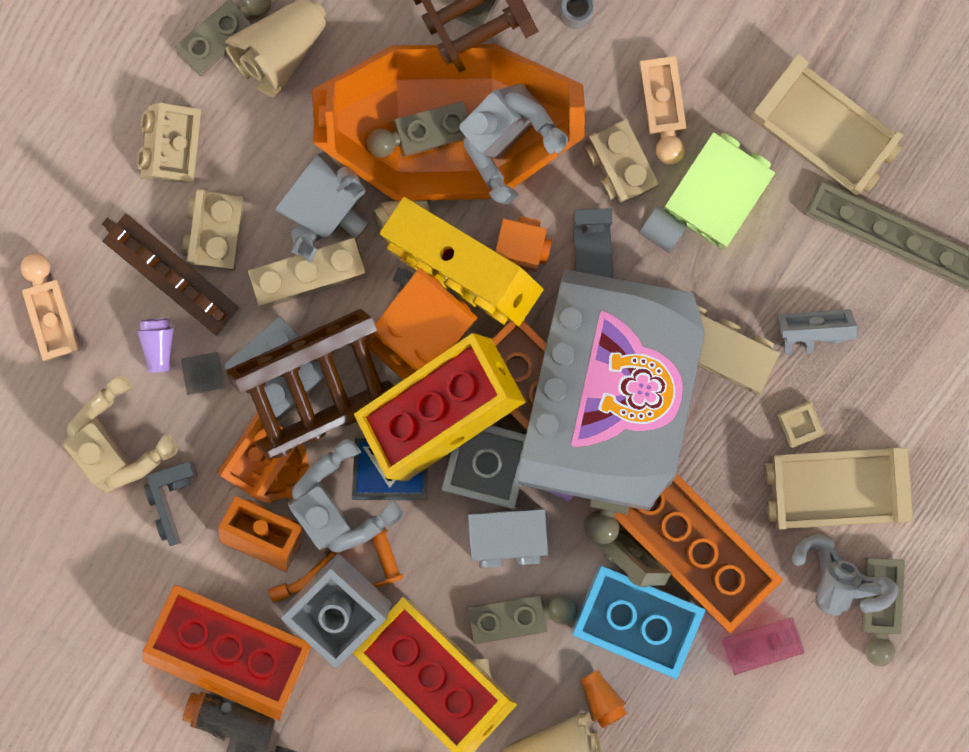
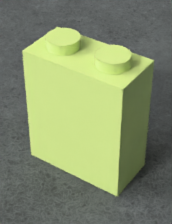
M713 132L663 210L688 225V228L712 244L724 250L775 175V172L769 169L771 163L756 153H752L749 156L740 150V143L726 133H721L719 136Z

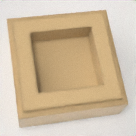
M812 401L776 414L789 449L825 435Z

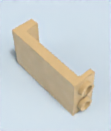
M797 54L750 116V119L848 193L857 196L863 190L868 194L881 177L876 171L882 163L886 161L888 164H891L902 150L903 146L898 142L904 134L899 130L894 132L808 68L807 66L810 62L800 54Z
M908 447L770 455V463H765L764 465L766 485H772L773 499L767 500L768 522H774V529L913 522Z

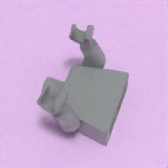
M524 84L494 90L459 127L466 136L463 142L465 150L487 186L493 188L489 192L490 196L496 202L504 205L510 204L519 194L504 184L503 175L490 157L500 159L532 125L544 137L543 143L550 155L555 150L557 155H559L568 143L567 135L562 130L555 128L545 108Z
M324 151L314 157L275 208L278 213L300 224L294 227L291 232V238L294 243L291 253L304 257L310 263H312L318 249L312 246L313 242L322 238H330L339 227L357 239L370 223L353 210L366 193L359 176L350 167L340 168Z
M350 439L343 440L334 448V453L329 452L314 463L292 489L293 497L287 498L288 507L319 551L326 555L332 551L338 553L366 543L383 531L386 524L390 527L399 522L403 517L402 509L394 500L388 504L381 515L368 518L354 529L324 487L321 480L334 472L340 466L343 459L361 453L355 442Z

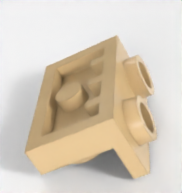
M160 102L148 106L141 119V131L145 133L144 146L140 148L137 157V166L141 169L142 179L157 178L184 183L194 182L201 109Z
M627 119L597 134L594 132L588 135L587 142L589 145L584 147L586 155L593 167L600 166L605 176L601 180V184L610 200L616 198L618 204L621 205L659 186V182Z
M197 188L196 197L189 198L187 218L192 219L191 234L185 233L182 246V254L188 255V263L197 266L235 270L245 200L243 196L207 192L205 189Z

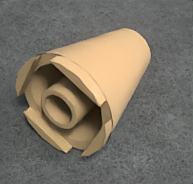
M296 0L230 36L225 41L226 44H229L225 48L233 64L246 79L252 76L260 82L256 87L260 92L269 97H276L285 87L325 28L326 21L324 17L326 12L316 0Z
M587 712L580 713L504 747L503 752H602L598 731L590 733L588 723L594 721L591 714Z

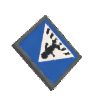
M355 438V444L361 453L354 456L352 500L427 501L428 468L408 481L387 479L366 438Z

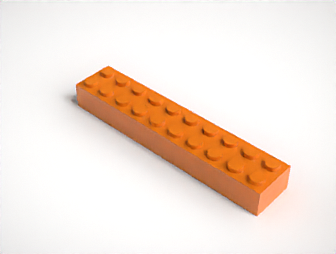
M523 320L519 327L509 322L492 340L526 401L509 414L527 431L547 343ZM677 473L673 482L660 494L649 511L629 507L627 515L615 512L614 518L660 564L664 565L680 586L729 633L783 581Z

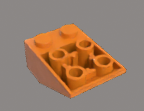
M419 268L376 322L377 331L367 335L368 338L365 341L369 351L404 380L460 342L478 317L471 312L466 303L456 299L443 288L436 277L428 275L423 269Z

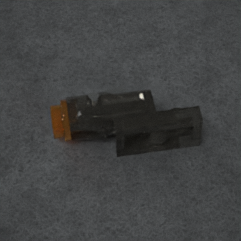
M203 691L200 694L191 692L182 721L191 723V728L206 731L222 741H225V738L230 739L226 752H273L268 750L276 726V721L273 718L213 692L210 694ZM276 745L274 752L297 751Z

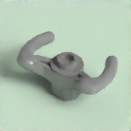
M824 534L810 535L800 540L795 546L792 562L796 566L805 564L809 551L813 549L818 550L822 579L816 589L815 602L823 612L830 615H840L843 611L849 609L853 599L880 595L876 598L864 599L860 603V609L864 613L879 612L888 608L896 600L899 588L892 579L888 577H868L861 574L854 564L844 561L838 556L835 542L832 538Z

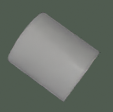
M562 0L560 17L563 23L573 29L585 27L592 19L594 0ZM573 1L582 2L586 6L587 12L581 17L572 16L567 10L568 4Z
M656 206L639 234L670 253L688 225L659 206Z

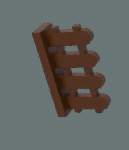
M126 213L118 223L108 217L102 223L109 232L103 239V243L216 336L239 310L240 307Z

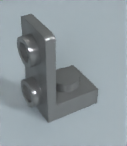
M612 208L574 210L573 231L575 270L577 272L613 278L610 228L613 223Z
M193 461L146 475L148 484L144 485L145 494L150 506L156 505L160 519L155 520L161 540H168L169 546L180 544L181 540L163 487L168 486L169 491L172 492L190 486L189 478L198 476Z

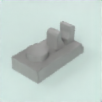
M851 309L777 314V322L783 337V347L787 355H792L793 344L800 341L804 342L806 353L810 354L814 351V340L838 344L845 340L857 339V324Z

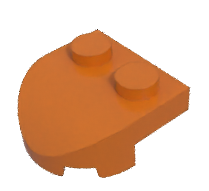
M257 412L217 473L258 501L272 503L271 501L284 498L289 499L293 497L292 489L294 485L310 468L306 453L307 449L301 443L293 447L292 451L283 457L267 459L258 450L256 441L267 437Z

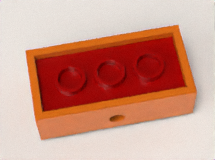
M174 584L142 651V662L280 721L310 654L311 646L301 638Z

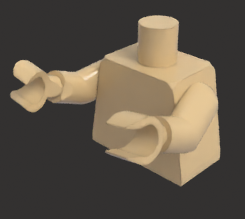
M124 375L116 376L106 384L107 389H101L84 404L67 425L68 437L62 443L90 482L107 493H110L115 488L143 478L161 463V458L162 460H167L178 452V444L171 434H165L154 450L144 453L132 463L97 416L113 404L114 398L117 395L134 388Z

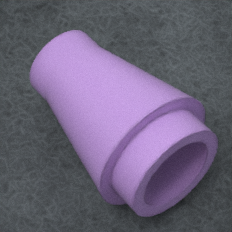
M169 318L140 321V329L137 330L149 373L170 371L169 362L174 327H170Z

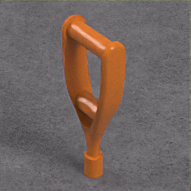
M386 528L372 538L386 577L385 580L372 583L376 588L403 579V574H400L389 544L386 535L388 530ZM332 551L298 581L289 585L285 583L268 589L272 602L275 603L291 597V594L299 592L337 552Z

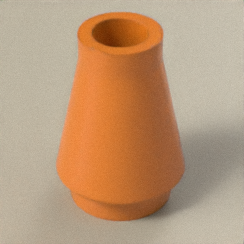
M599 670L580 680L593 721H598L602 729L627 715L624 708L626 703L603 678Z

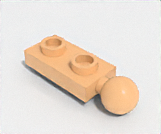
M677 57L643 60L639 62L649 136L661 134V139L656 145V155L662 163L673 165L680 162L685 154L684 143L676 137L675 132L687 129Z
M39 253L27 255L21 262L20 270L23 277L32 282L33 287L22 290V294L42 360L46 362L81 351L60 281L56 279L47 282L46 278L50 273L48 259Z

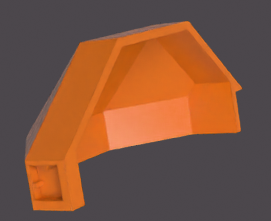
M495 43L478 44L459 54L466 70L460 73L454 63L446 65L437 45H392L312 89L314 115L312 143L344 166L350 167L357 175L394 201H401L403 197L411 201L492 199L489 192L493 188H489L465 150L464 141L402 157L400 147L397 146L389 156L378 158L373 156L367 149L366 140L368 135L378 128L387 129L391 133L395 132L392 124L394 119L462 101L465 103L469 116L494 90L524 84L545 108L555 128L562 130L567 135L568 143L559 153L561 155L584 138L583 84ZM533 125L500 159L490 157L503 175L504 184L512 189L559 156L556 150L552 155L547 152L543 143L544 137L536 131Z

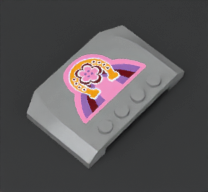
M565 269L559 287L521 456L518 485L648 511L652 508L656 499L665 488L669 487L676 477L705 331L693 293Z

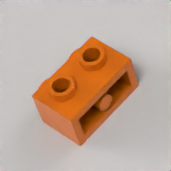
M519 216L517 222L503 218L495 252L522 269L537 272L539 264L546 265L552 240L545 238L547 229L540 227L541 221Z
M237 496L234 497L218 527L219 541L284 572H287L303 541V527L295 520L284 515L274 514L255 501L244 500Z

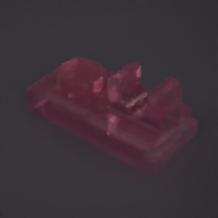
M793 617L722 639L734 675L805 653Z

